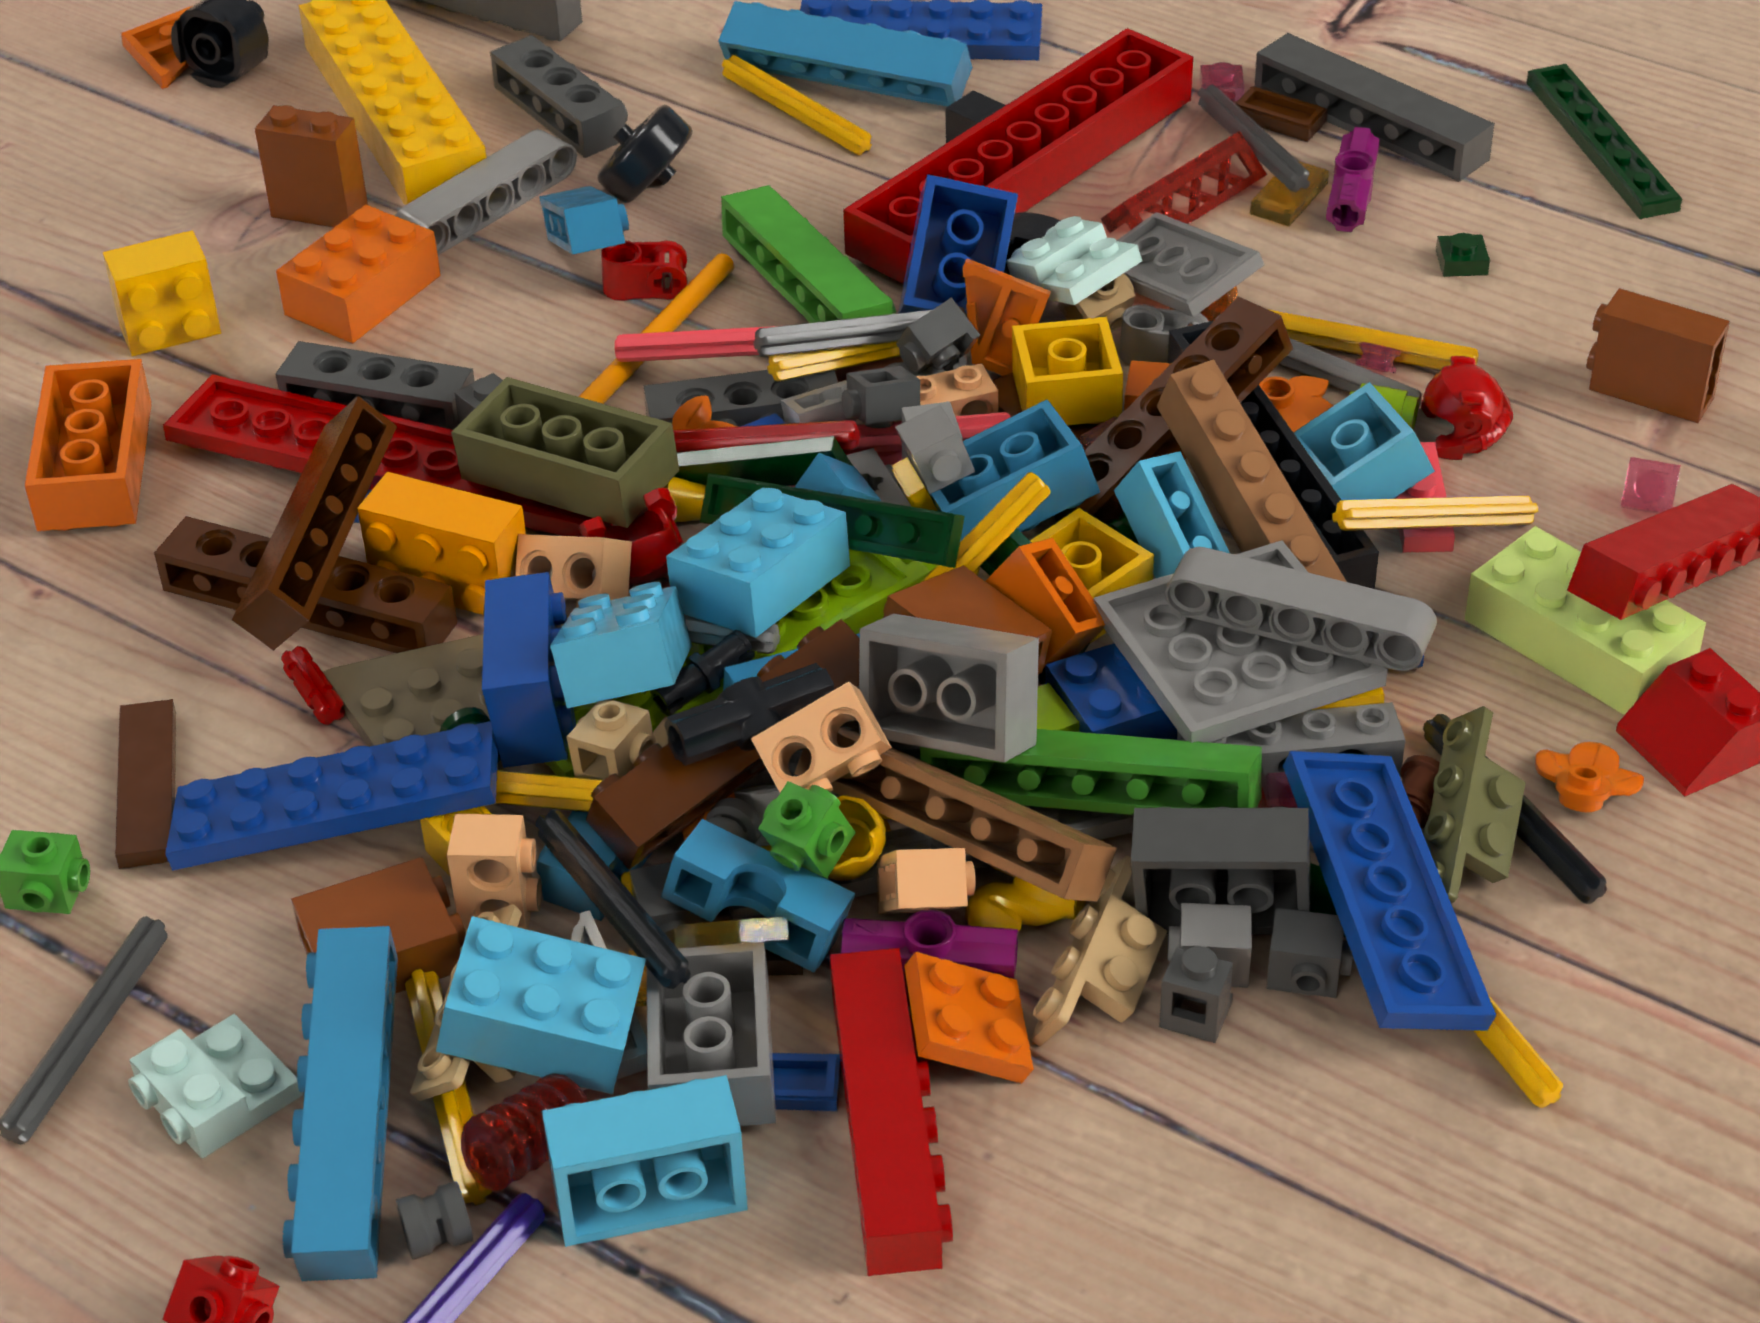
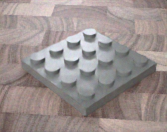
M1283 540L1235 554L1308 572ZM1173 574L1093 598L1105 623L1104 630L1183 739L1191 743L1213 742L1386 686L1388 671L1386 667L1178 614L1169 606L1165 597L1167 585Z

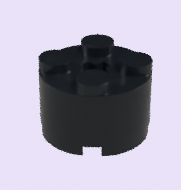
M201 0L186 10L172 26L171 41L176 57L180 63L186 61L194 71L190 75L204 85L220 88L234 82L264 61L268 56L269 38L263 21V9L257 2L252 0Z

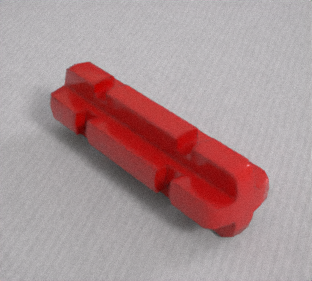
M296 646L292 651L286 650L281 656V660L284 663L283 670L294 681V686L307 705L314 709L313 714L318 721L329 725L334 720H341L345 714V710L342 707L343 700L332 689L333 686L317 663L312 661L313 657L308 650L302 646Z

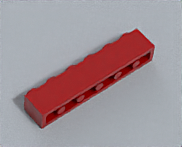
M1730 484L1585 543L1567 591L1622 620L1642 610H1647L1664 600L1672 599L1686 590L1698 587L1700 584L1717 576H1722L1737 567L1745 566L1760 557V497L1734 484Z
M900 948L830 954L832 1000L839 1054L841 1055V1071L867 1276L942 1269V1243L953 1242L950 1205H938L936 1193L945 1192L943 1158L941 1154H930L929 1144L938 1143L936 1112L934 1106L923 1107L922 1097L931 1096L929 1067L927 1060L916 1061L915 1051H917L912 1015H909L908 1006H910L906 974L902 968Z

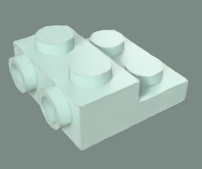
M1079 216L1068 217L1059 221L1046 232L1044 237L1026 242L1021 248L1013 252L1011 258L1006 260L1011 276L1051 291L1048 300L1076 305L1142 262L1137 244L1116 241L1115 238H1107L1102 223L1082 220Z
M232 1014L192 1040L181 1029H178L129 1059L134 1076L128 1079V1084L136 1100L146 1110L154 1107L160 1113L162 1124L173 1141L179 1145L186 1141L202 1159L303 1096V1093L298 1088L297 1077L235 1014Z

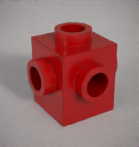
M216 1255L183 1260L162 1320L167 1323H272L274 1317L272 1307L280 1286L258 1275L260 1271L259 1266L240 1257Z

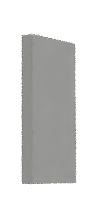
M1158 212L1117 240L1138 245L1142 262L1124 273L1132 282L1134 291L1191 317L1196 316L1264 266L1258 251Z

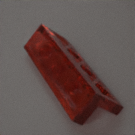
M1238 131L1127 199L1103 216L1101 220L1109 233H1112L1126 223L1130 230L1143 222L1140 215L1145 211L1152 214L1158 212L1186 224H1191L1268 174L1241 132ZM1237 154L1250 176L1247 178L1230 173L1231 158ZM1203 175L1218 180L1217 196L1201 191ZM1174 193L1189 198L1188 214L1172 209Z

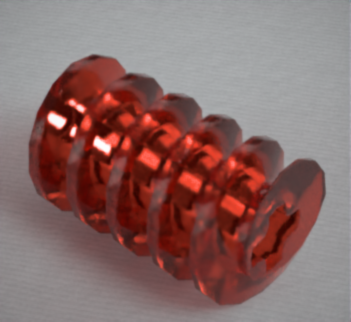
M553 1073L539 1078L534 1084L523 1087L518 1093L507 1096L502 1102L491 1105L485 1112L472 1116L464 1125L461 1134V1152L466 1167L473 1178L484 1188L495 1192L506 1189L512 1181L521 1180L529 1171L541 1168L546 1161H549L542 1111L564 1107L571 1103L588 1102L586 1095L573 1080L565 1075Z

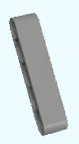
M533 130L403 206L395 216L434 231L437 254L440 255L566 179L575 168L577 162L576 149L571 144L543 130Z
M1194 547L1184 553L1165 591L1166 601L1169 606L1183 616L1401 671L1414 669L1420 664L1437 625L1436 615L1432 608L1417 599L1206 547Z

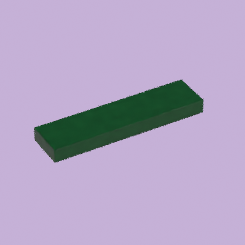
M830 436L677 452L679 471L674 477L706 485L708 473L792 486L798 483L818 453L850 465L852 463L836 438Z

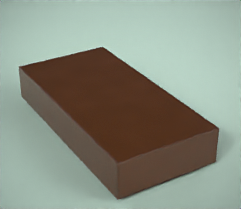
M1254 86L1235 103L1261 128L1306 142L1327 122L1328 109Z

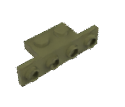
M1484 706L1452 719L1444 731V745L1440 765L1433 782L1432 806L1429 819L1424 828V838L1451 903H1454L1458 898L1464 866L1491 883L1508 878L1526 784L1522 779L1485 757L1493 712Z

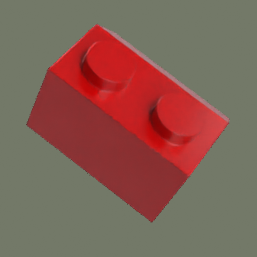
M1709 648L1667 666L1617 723L1616 732L1686 797L1760 764V692Z

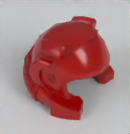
M1451 356V365L1442 367V370L1426 386L1423 400L1421 401V410L1429 418L1438 416L1454 426L1452 434H1441L1436 437L1435 445L1438 457L1449 460H1462L1463 454L1480 453L1498 442L1510 426L1514 414L1510 401L1497 380L1484 369L1477 366L1474 358Z
M656 488L643 495L648 510L642 516L635 519L628 528L621 526L607 527L604 525L601 516L586 520L579 526L582 537H601L632 541L629 590L633 585L655 582L668 574L666 556L684 544L675 524L677 506L667 488Z

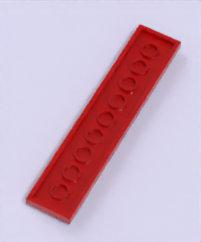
M212 374L163 424L166 441L228 455L233 458L262 463L274 468L302 473L324 426L347 405ZM382 414L393 422L397 428L369 487L370 490L377 485L386 472L521 505L525 527L561 536L582 537L579 526L582 522L591 519V517L461 479L452 437L453 430ZM603 521L604 525L607 527L613 525L611 523Z

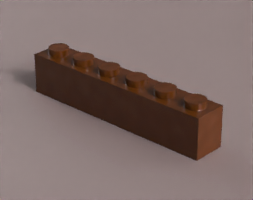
M359 396L324 426L232 618V621L273 651L310 620L358 514L357 508L363 502L397 428L393 422Z
M842 619L826 630L818 626L802 638L797 645L798 650L786 659L782 655L775 656L757 674V677H760L765 682L817 663L821 668H826L834 683V690L847 682H850L859 689L860 638ZM655 743L638 756L633 763L635 768L621 778L614 773L595 787L591 793L593 800L586 821L630 870L711 810L719 800L727 798L765 770L766 766L757 749L743 751L739 746L684 766L680 760L675 759L668 744L662 747L659 743Z

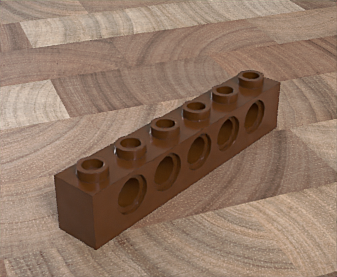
M1238 296L1086 448L1084 452L1100 493L1086 499L1075 508L1066 509L1054 515L1056 521H1060L1078 508L1103 523L1110 519L1119 520L1123 509L1114 490L1138 461L1181 451L1184 459H1186L1185 454L1157 408L1170 374L1214 359L1241 403L1293 350L1282 316Z
M185 516L154 552L163 591L236 610L271 538ZM338 556L310 620L301 628L393 653L440 644L446 640L457 625L452 585Z

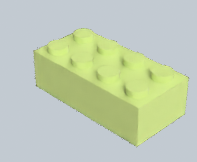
M1534 526L1471 573L1464 620L1625 715L1667 666L1700 652L1706 622L1667 600L1620 620L1568 592L1567 589L1581 551Z

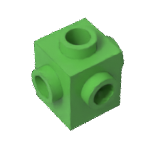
M787 781L779 796L769 803L765 810L763 821L758 827V830L771 845L772 849L769 853L776 861L794 871H799L801 867L825 879L832 872L856 832L838 808L841 802L835 795L817 785H812L807 790Z
M23 830L11 831L0 854V894L5 909L70 914L79 892H84L89 884L90 864L82 856L77 835Z

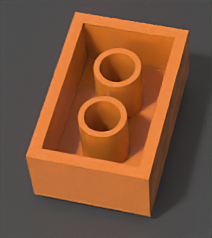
M364 205L355 211L347 219L276 270L284 315L352 344L441 276L434 231L369 205Z

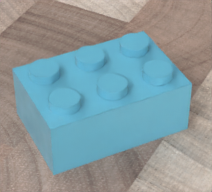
M763 487L755 491L749 498L729 512L721 515L718 520L698 534L690 537L687 542L666 556L670 587L677 586L683 613L733 631L737 629L743 634L754 638L758 637L850 567L846 512L824 506L819 501L804 500L784 494L775 488Z
M651 582L630 589V596L610 600L609 594L603 593L578 601L579 607L573 609L550 645L567 709L675 684L692 647L677 586L662 588L660 582Z
M471 916L444 1007L436 1052L613 1094L646 959Z
M727 1075L708 1079H695L683 1084L647 1091H633L625 1095L585 1103H571L564 1107L542 1111L554 1193L565 1247L748 1210L742 1134Z

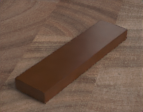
M173 699L120 706L115 856L119 869L169 862L165 852L175 804L176 710Z

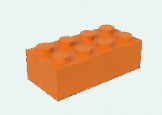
M142 359L45 366L25 481V489L37 531H66L74 528L117 527L126 524H136L152 406Z

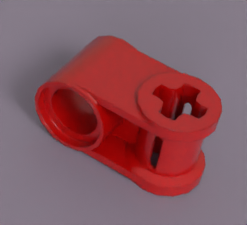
M668 240L660 242L625 241V244L602 248L601 266L604 294L608 298L620 301L631 299H674L688 284L687 275L684 271L687 265L686 250L682 245ZM665 253H669V263H665ZM670 277V286L667 288L665 287V278Z

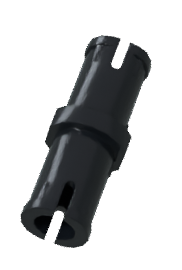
M736 629L700 655L696 652L686 658V665L682 667L674 685L650 690L651 695H657L653 700L660 711L668 717L675 714L685 704L704 691L710 694L720 687V680L724 678V667L753 660L755 653L750 650L752 645L747 637Z

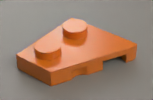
M192 6L121 33L123 47L162 89L167 88L189 66L186 61L180 63L176 57L171 41V31L175 21Z
M966 258L962 269L966 286L967 318L980 334L971 348L972 364L982 363L985 369L1005 376L1013 373L1012 326L1039 323L1051 291Z

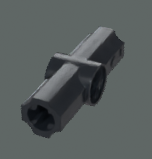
M817 663L765 682L760 677L743 679L726 688L719 694L717 699L667 717L664 727L667 732L668 745L675 759L680 760L684 766L737 746L743 751L755 750L756 748L751 740L752 737L834 690V683L826 668H821Z

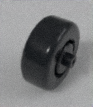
M661 105L656 108L634 130L625 123L613 136L620 145L598 172L597 178L599 183L622 202H632L656 179L665 185L677 172L670 163L691 138V126L668 105Z

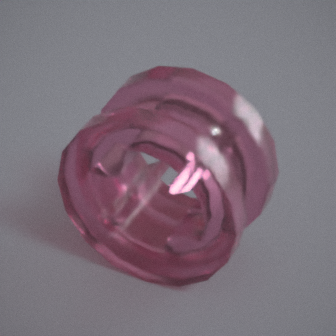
M1367 342L1359 343L1362 356L1355 360L1356 365L1396 374L1397 368L1394 367L1393 361L1395 358L1400 357V350Z

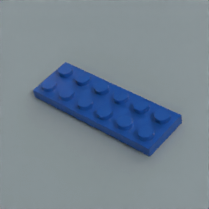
M949 0L801 1L800 11L809 15L820 17L835 16L847 22L864 25L873 23L885 29L902 32L911 30L924 36L940 39L946 37L954 38L962 43H967L970 59L1039 61L1042 3H1031L1025 0H1018L1012 3H991L988 0H975L972 2H951Z
M491 721L475 725L469 723L461 724L451 730L422 736L409 735L394 742L370 747L356 746L346 752L317 758L304 757L293 763L265 769L251 768L240 774L212 780L198 779L188 785L179 786L177 788L165 852L172 871L496 804L498 747Z
M1290 751L1283 769L1298 808H1308L1310 842L1379 1028L1488 1031L1496 1017V1013L1392 756Z

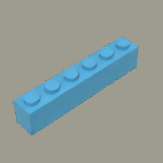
M734 1L718 40L725 59L728 60L732 55H737L767 73L948 107L962 97L973 68L967 43H962L954 38H934L911 30L902 32L885 29L873 23L864 25L847 22L835 16L820 17L809 15L797 9L782 10L771 8L758 2L744 3Z
M390 926L318 929L317 952L307 954L306 978L308 987L313 988L312 1003L304 1004L302 1008V1033L304 1039L309 1040L308 1056H299L297 1063L298 1088L300 1092H305L303 1109L294 1110L292 1121L293 1141L295 1146H300L299 1164H290L288 1169V1195L290 1201L295 1202L294 1220H285L283 1226L285 1258L294 1259L301 1281L377 1278L398 956Z

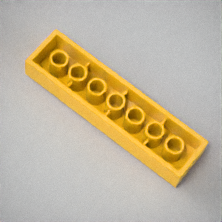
M312 0L309 3L298 5L305 48L348 116L354 118L356 129L404 205L414 201L486 158L485 145L386 0Z

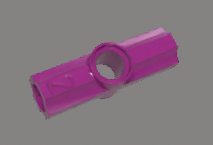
M1354 127L1350 133L1343 135L1339 154L1335 158L1334 177L1326 211V220L1335 226L1336 231L1352 232L1355 227L1363 225L1365 221L1367 206L1371 201L1373 177L1380 146V139L1371 133L1370 128Z
M937 910L919 911L912 914L906 922L846 918L844 919L841 953L900 948L903 971H905L904 966L916 951L1014 979L1017 967L1018 929L955 925L950 916Z

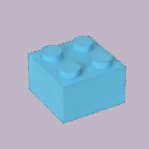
M1370 382L1294 432L1341 500L1394 499L1434 472L1414 430Z

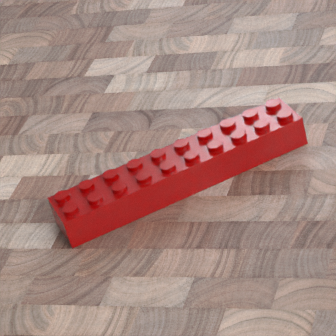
M1126 28L843 209L845 254L904 284L920 194L928 174L1017 193L1015 213H1023L1191 101L1193 56Z

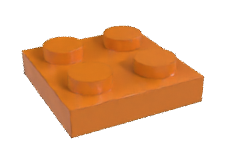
M915 951L904 968L918 1056L1022 1084L1034 1068L1017 980Z

